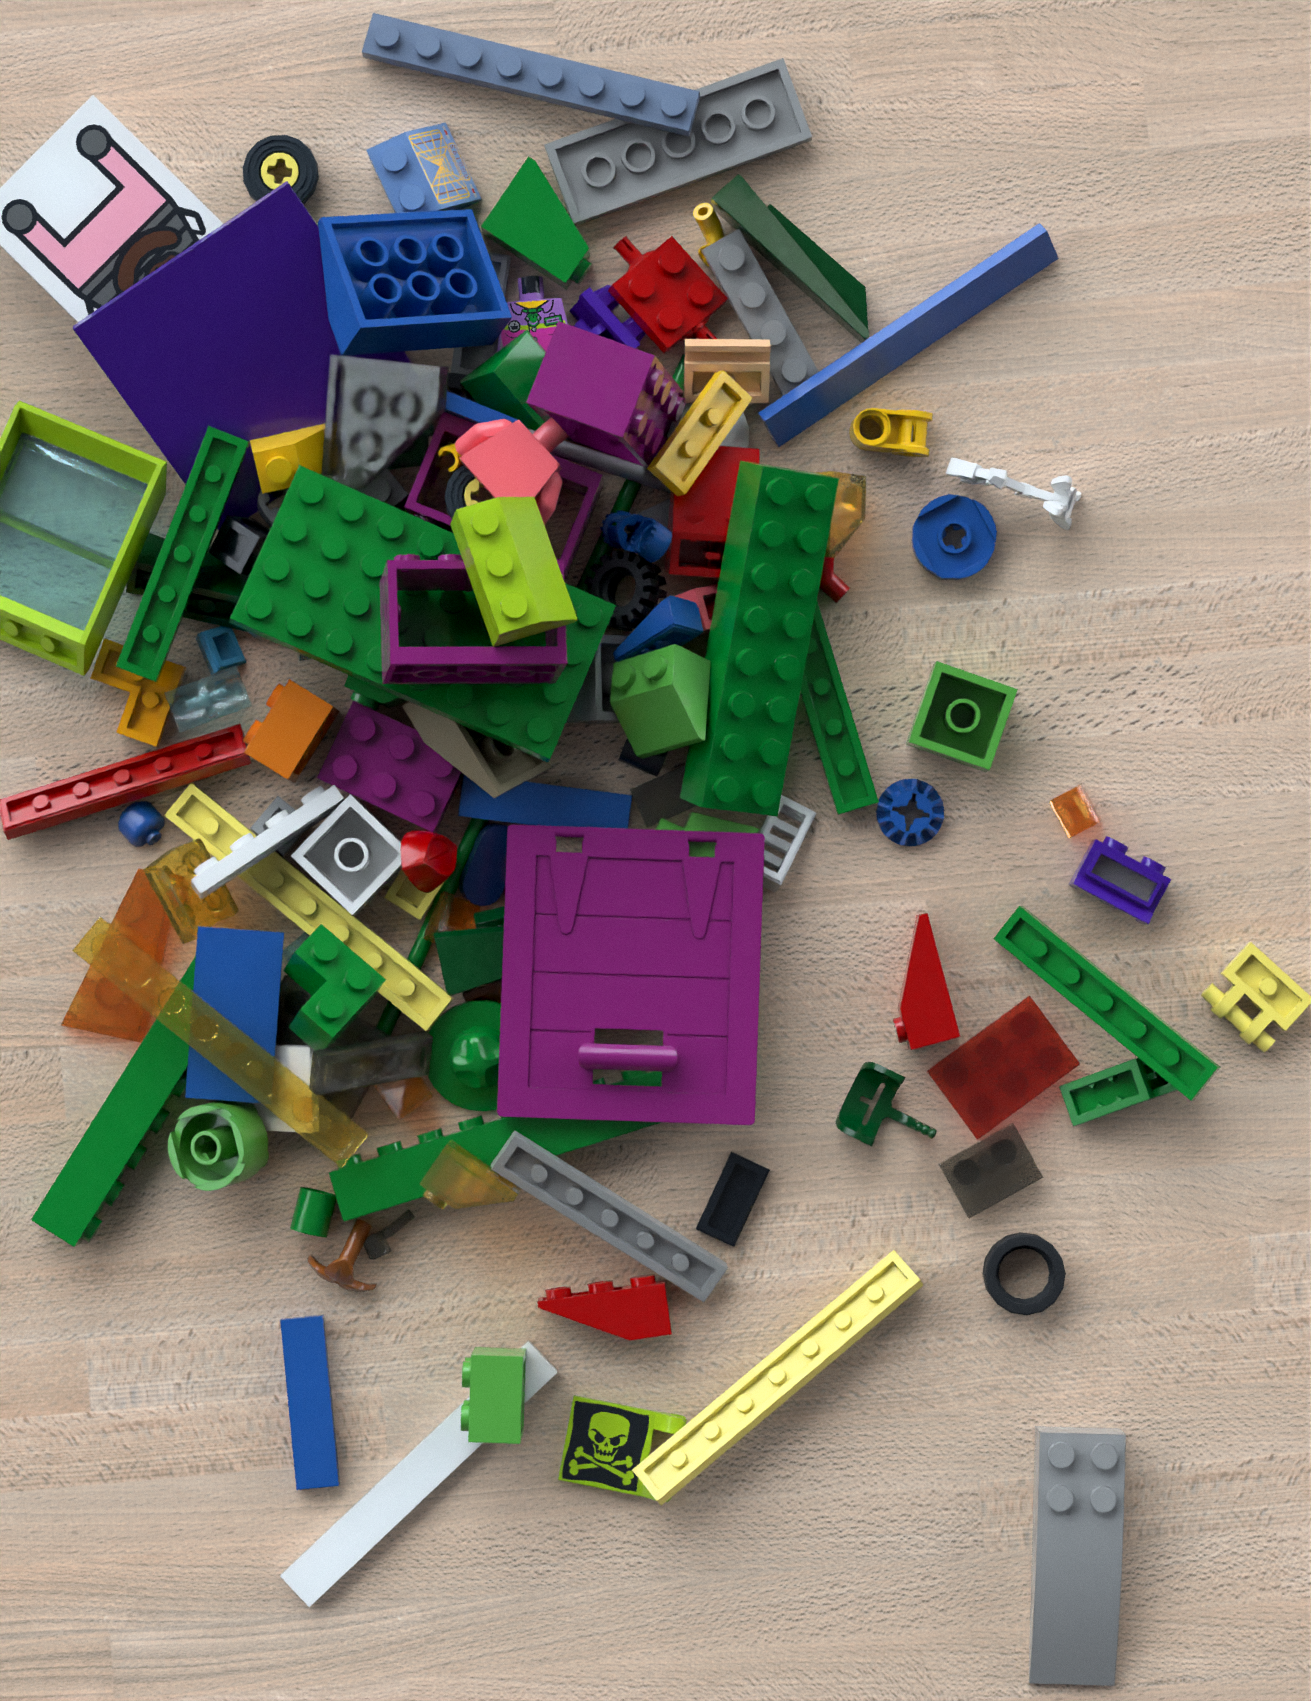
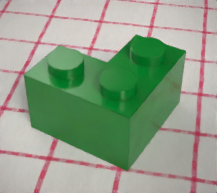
M322 924L293 953L283 970L312 996L299 1010L289 1029L319 1055H322L373 1000L386 981L384 977Z

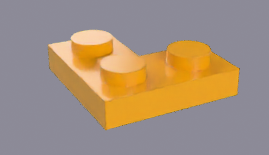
M104 638L90 679L130 692L116 733L158 747L186 667L166 660L157 683L116 667L124 645Z

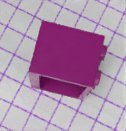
M558 321L526 403L545 422L552 417L567 433L568 437L566 440L648 468L668 440L667 434L672 421L678 422L685 407V398H682L683 390L655 355Z
M442 412L405 504L407 513L453 533L450 525L452 521L450 516L424 506V502L432 483L435 484L441 468H439L442 457H439L438 451L447 446L448 442L455 443L457 439L475 425L474 423ZM552 455L562 468L559 472L563 482L562 487L585 496L577 518L570 530L561 558H556V560L564 561V578L567 579L603 489L604 480L603 475Z
M407 554L397 555L394 557V560H387L380 579L382 684H540L557 682L567 665L566 625L545 631L546 646L399 647L398 622L401 620V606L397 602V591L470 592L473 591L462 556L459 554L441 555L438 557V560H420L419 555ZM557 560L564 580V561Z

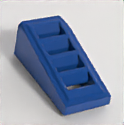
M671 595L668 596L650 612L613 652L614 660L619 662L673 644L683 646L704 632L698 605L693 601Z

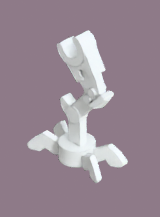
M958 458L950 459L946 471L947 475L961 478L960 481L972 485H995L994 487L1000 490L1005 487L1014 491V494L1017 496L1044 501L1043 508L1049 512L1050 518L1065 530L1070 529L1072 523L1070 516L1075 501L1080 500L1082 494L1076 488L1071 487L1072 478L1070 476H1058L1052 479L1050 485L1054 489V493L1007 477L1006 470L990 468L989 470L981 468L982 466Z

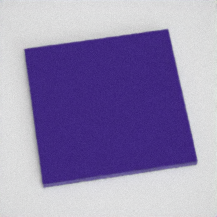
M288 181L73 326L75 333L185 485L208 426L250 442V440L333 422L342 455L433 394L405 351L341 356L328 319L319 228ZM249 444L217 527L218 530H220L227 515L250 517L258 511L257 501L261 486L251 444ZM273 494L269 495V503L277 499Z

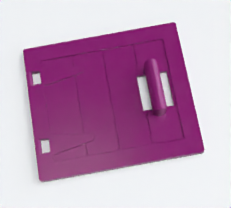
M513 824L508 826L497 1113L499 1116L726 1125L754 1124L765 844L763 834ZM556 837L584 838L582 841V853L556 852ZM688 842L716 843L715 857L689 856ZM595 1028L663 1031V1046L594 1043ZM593 1069L662 1072V1085L593 1084Z

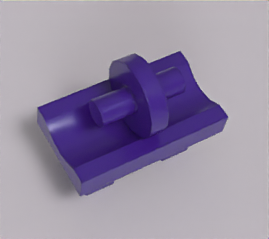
M606 285L594 292L589 287L580 294L579 300L569 311L577 319V322L573 325L574 327L635 349L640 346L639 342L646 333L631 317L621 323L612 313L620 304L608 292L611 287L610 285Z

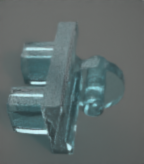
M237 666L165 692L179 733L252 706Z

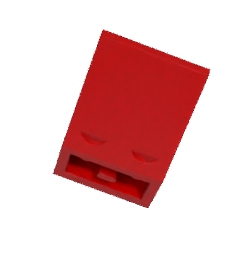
M719 446L685 495L677 497L671 491L668 529L672 531V540L666 550L664 567L668 574L720 577L740 461L759 464L760 449Z

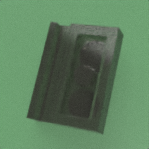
M1014 1123L1008 1124L938 1163L969 1219L1043 1178Z

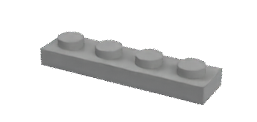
M740 229L701 250L749 338L770 340V375L781 395L784 396L818 373V369Z

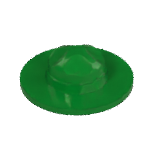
M472 1000L457 1004L445 1011L429 1030L424 1046L426 1073L438 1093L456 1106L473 1111L497 1109L501 1003L489 1000Z

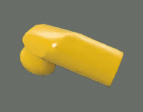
M701 203L695 207L693 216L707 244L699 248L698 255L703 263L710 267L701 250L725 236L722 224L712 205Z

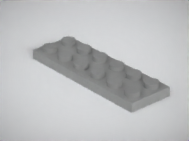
M784 58L696 89V91H700V100L690 136L613 119L544 144L569 216L575 226L812 141L810 129Z

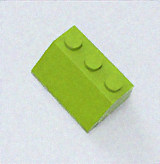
M497 497L456 509L450 525L493 647L571 624L578 620L535 497Z

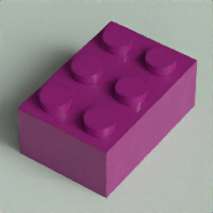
M353 701L317 778L436 833L463 777V773L424 743L417 730Z

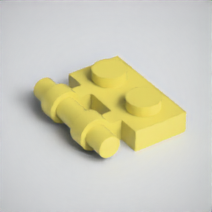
M1248 942L1220 973L1232 984L1231 988L1226 993H1223L1211 983L1201 994L1212 1005L1211 1011L1220 1019L1224 1016L1241 1032L1239 1036L1247 1044L1253 1042L1264 1053L1275 1042L1264 1030L1271 1021L1283 1031H1286L1311 1004V996L1252 942ZM1243 995L1261 1010L1254 1019H1251L1236 1005Z

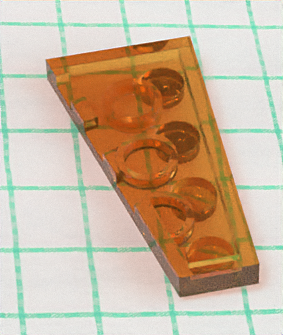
M138 868L61 1023L62 1026L140 1043L143 1041L150 1026L182 877Z

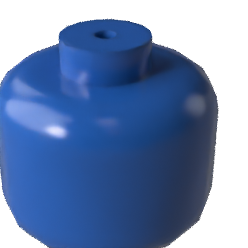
M135 802L121 813L118 829L135 847H142L146 843L154 845L162 836L159 831L164 827L165 819L150 802Z

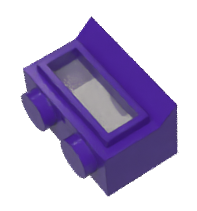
M1108 836L1105 837L1103 842L1097 839L1092 840L1068 885L1075 889L1080 888L1099 898L1102 903L1127 913L1143 925H1148L1171 881L1170 878L1163 875L1166 867L1143 856L1141 862L1125 855L1128 850L1127 846Z

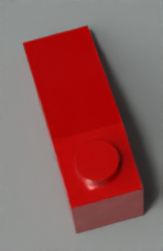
M928 913L916 915L898 1003L900 1017L893 1019L898 1042H907L908 1049L910 1050L961 1037Z

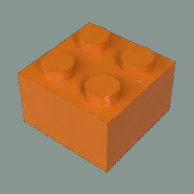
M289 679L285 686L279 683L266 702V705L271 708L263 722L255 720L246 733L243 742L248 744L244 753L287 780L296 783L340 711Z

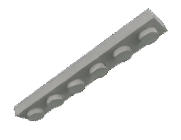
M515 1130L491 1163L492 1171L702 1302H705L728 1269L727 1263Z

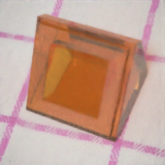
M1082 783L1049 801L1069 838L1102 821Z

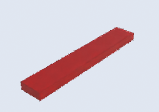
M241 724L230 726L0 799V816L3 832L7 839L11 840L252 764L250 756L244 753L247 744L243 742L245 734Z

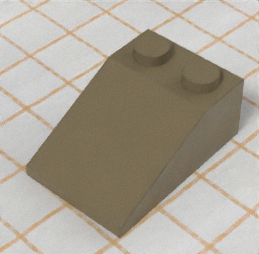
M409 701L402 706L424 743L493 798L552 768L549 762H545Z

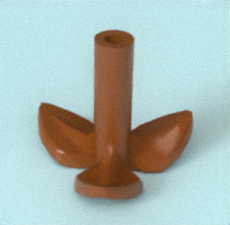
M356 1219L339 1258L332 1261L326 1267L310 1254L307 1260L311 1268L324 1280L336 1283L343 1289L353 1292L374 1290L377 1283L367 1284L354 1279L353 1266L372 1226L363 1220Z

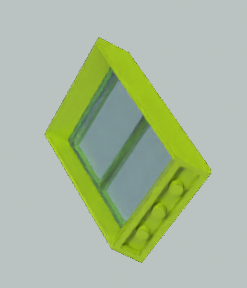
M20 400L15 404L0 438V640L85 676L90 669L166 495V461Z

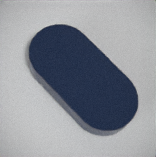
M489 824L479 832L459 879L460 892L467 901L475 905L488 906L493 904L500 898L504 890L508 826L504 824Z

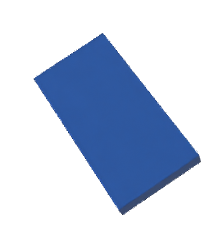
M198 926L185 1098L272 1103L284 932Z

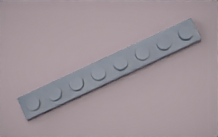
M376 13L372 14L362 49L363 58L685 136H690L700 100V91Z

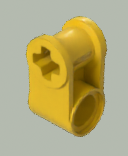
M866 408L852 421L849 428L850 439L856 447L865 451L886 452L905 457H929L930 450L926 448L928 422L933 419V414L919 410ZM864 419L876 421L881 429L880 437L876 440L864 438L859 430L860 422ZM912 425H913V436H912V442H911V432H912Z

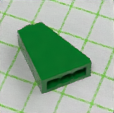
M528 156L481 225L482 233L567 290L572 281L580 284L592 265L587 260L590 256V249L537 162Z

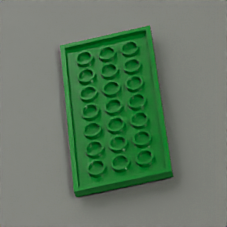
M299 465L230 617L229 623L545 762H549L616 605L565 583L578 620L566 625L567 665L556 683L382 684L380 579L387 560H394V557L397 555L407 554L419 555L420 560H438L439 556L445 554L461 555L454 533ZM397 591V602L401 606V620L398 622L399 647H493L474 591ZM545 631L499 646H546Z

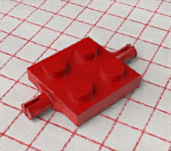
M627 236L623 237L613 247L628 263L629 268L626 274L611 285L608 292L664 354L678 342L690 339L691 337H694V339H717L707 328L706 324L710 316L720 309L728 298L673 236L655 250L646 252L643 255Z

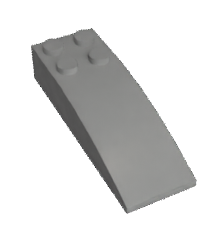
M1035 1426L1029 1683L1115 1686L1122 1576L1126 1434L1121 1429Z

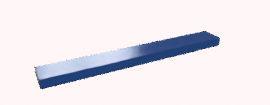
M1040 223L760 411L758 414L773 441L778 447L782 446L1059 259L1047 230Z

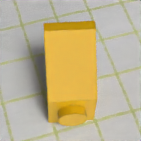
M333 422L250 440L262 494L289 488L299 465L323 475L343 464Z

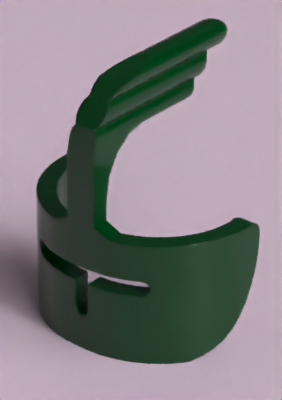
M865 1062L860 1068L835 1121L840 1131L869 1146H873L881 1122L887 1117L926 1135L930 1139H933L937 1133L935 1128L892 1107V1100L906 1077L874 1062ZM884 1083L885 1086L867 1124L863 1125L862 1121L869 1105L860 1101V1097L864 1096L872 1100L880 1084Z

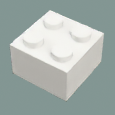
M351 794L291 855L303 869L353 916H356L402 869L401 841Z

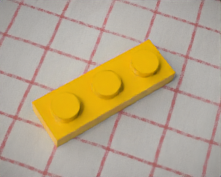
M724 370L715 372L647 469L677 497L685 495L753 398Z

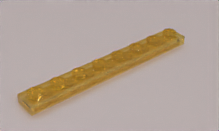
M99 917L72 950L339 1167L342 1168L368 1137L369 1133L103 917Z

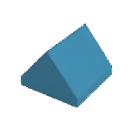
M220 626L197 634L196 641L212 678L246 663L232 628Z

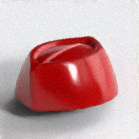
M411 831L403 836L400 849L402 870L419 891L430 893L453 873L457 861V845L445 836L430 831Z

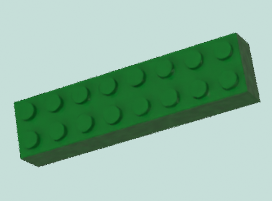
M740 461L705 659L711 661L705 741L689 745L680 798L702 808L778 817L839 478L814 472Z

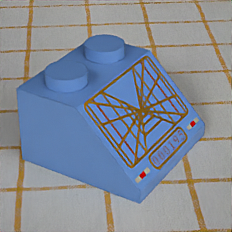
M446 123L401 133L366 150L395 213L462 210L482 200Z

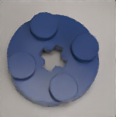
M948 494L930 501L920 511L912 526L911 544L916 559L926 571L934 574L939 579L961 580L975 575L986 566L995 550L997 530L993 517L984 505L968 497ZM952 526L955 531L962 529L965 532L966 536L961 539V548L955 549L952 544L946 546L943 543L942 539L947 535L945 528Z

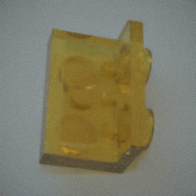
M199 838L169 849L143 869L152 890L157 895L182 944L197 939L198 926L212 927L219 921L233 917L239 911L226 884L202 900L192 888L191 879L197 876L194 870L211 858L203 841Z

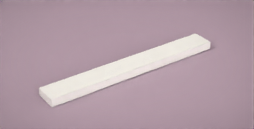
M529 1340L521 1347L526 1348L525 1403L558 1372ZM463 1403L281 1574L280 1577L308 1607L316 1602L482 1444L468 1442L469 1431H461V1406Z

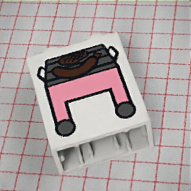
M94 95L0 188V246L77 322L223 225Z

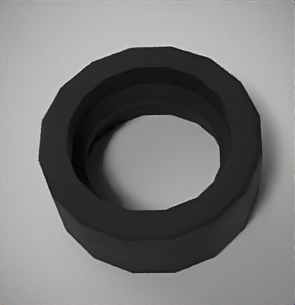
M1019 1232L1003 1237L991 1247L984 1260L982 1275L985 1288L997 1305L1010 1313L1031 1315L1043 1312L1056 1302L1064 1288L1066 1272L1062 1257L1051 1243L1036 1234ZM1022 1248L1031 1249L1041 1254L1047 1262L1049 1270L1048 1283L1043 1291L1035 1297L1027 1299L1015 1298L1008 1294L1002 1287L999 1279L1000 1264L1005 1256L1014 1250Z

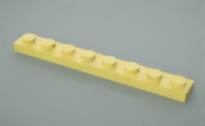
M194 783L189 784L164 815L219 861L232 853L229 847L244 835L251 833L254 838L257 836ZM274 851L238 875L239 878L308 935H311L320 924L326 927L386 979L378 992L425 1031L432 1027L454 1000V997L448 995L442 987L357 917L351 915L340 903L278 852Z
M893 1250L633 1468L632 1471L662 1506L920 1289L923 1283Z

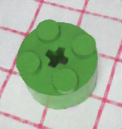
M217 1100L189 1108L178 1117L177 1120L179 1121L174 1131L170 1132L168 1154L175 1172L182 1179L186 1178L196 1185L195 1188L204 1191L218 1190L246 1181L253 1177L260 1168L264 1167L269 1159L268 1137L265 1126L258 1115L256 1107L248 1102Z

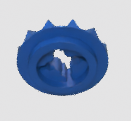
M902 779L891 784L881 794L877 804L876 816L881 831L888 839L903 846H918L928 842L938 833L944 820V806L941 797L933 786L919 779ZM912 794H915L916 808L922 810L923 813L929 814V816L915 818L909 827V831H906L905 816L897 811H892V808L907 806L909 800L912 799Z

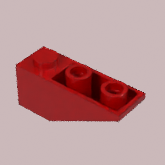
M655 1274L631 1277V1285L619 1287L613 1286V1280L593 1282L587 1284L588 1291L571 1293V1286L550 1288L545 1290L546 1297L538 1298L537 1301L538 1308L629 1341L672 1335L665 1280L656 1281Z

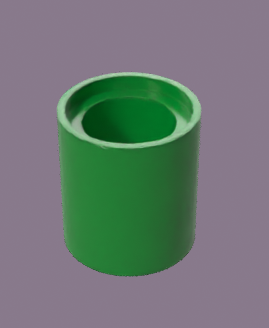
M300 1187L290 1229L308 1235L327 1238L337 1200L335 1194L313 1188Z

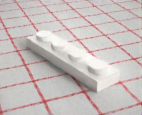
M335 785L326 791L322 786L315 788L301 799V802L304 804L291 814L286 809L277 813L265 823L268 829L255 838L251 833H248L235 841L229 847L232 853L220 861L216 857H212L199 865L194 870L197 876L191 879L192 888L201 900L330 815L344 801L343 796Z

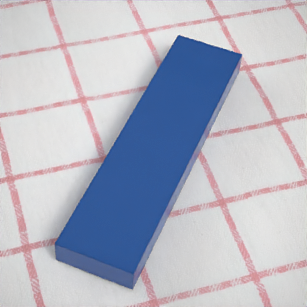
M463 774L458 816L526 825L628 829L632 795L524 782L506 793L493 798Z
M324 1314L282 1318L280 1324L296 1490L339 1486L340 1478Z

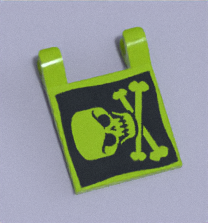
M574 1395L558 1480L656 1500L632 1469L650 1455L654 1429L675 1434L686 1425V1417L679 1414L658 1412Z

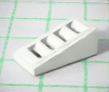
M781 795L778 814L781 812L801 822V825L798 829L778 819L777 816L767 815L758 832L764 835L766 845L785 854L784 858L781 859L764 850V863L777 870L774 872L764 867L763 887L772 892H776L781 886L816 816V812ZM771 828L793 838L792 842L789 843L771 834Z

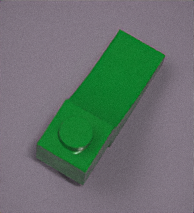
M1139 1058L1059 1086L1073 1126L1178 1091Z

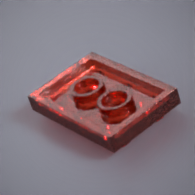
M1028 995L927 1069L926 1072L978 1140L1079 1066L1080 1063L1031 996Z

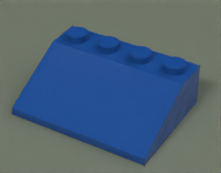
M472 209L332 216L319 219L318 228L328 319L341 356L493 345L511 320L512 315Z

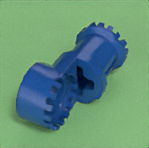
M622 510L607 514L605 516L606 519L602 520V527H600V530L603 531V541L608 546L636 553L650 563L659 560L664 555L672 540V531L653 518L644 517L639 514H630ZM625 526H626L627 530L630 531V533H628V535H627L626 532H624Z

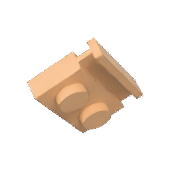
M685 339L684 402L694 403L714 373L724 370L753 398L750 403H769L770 340Z

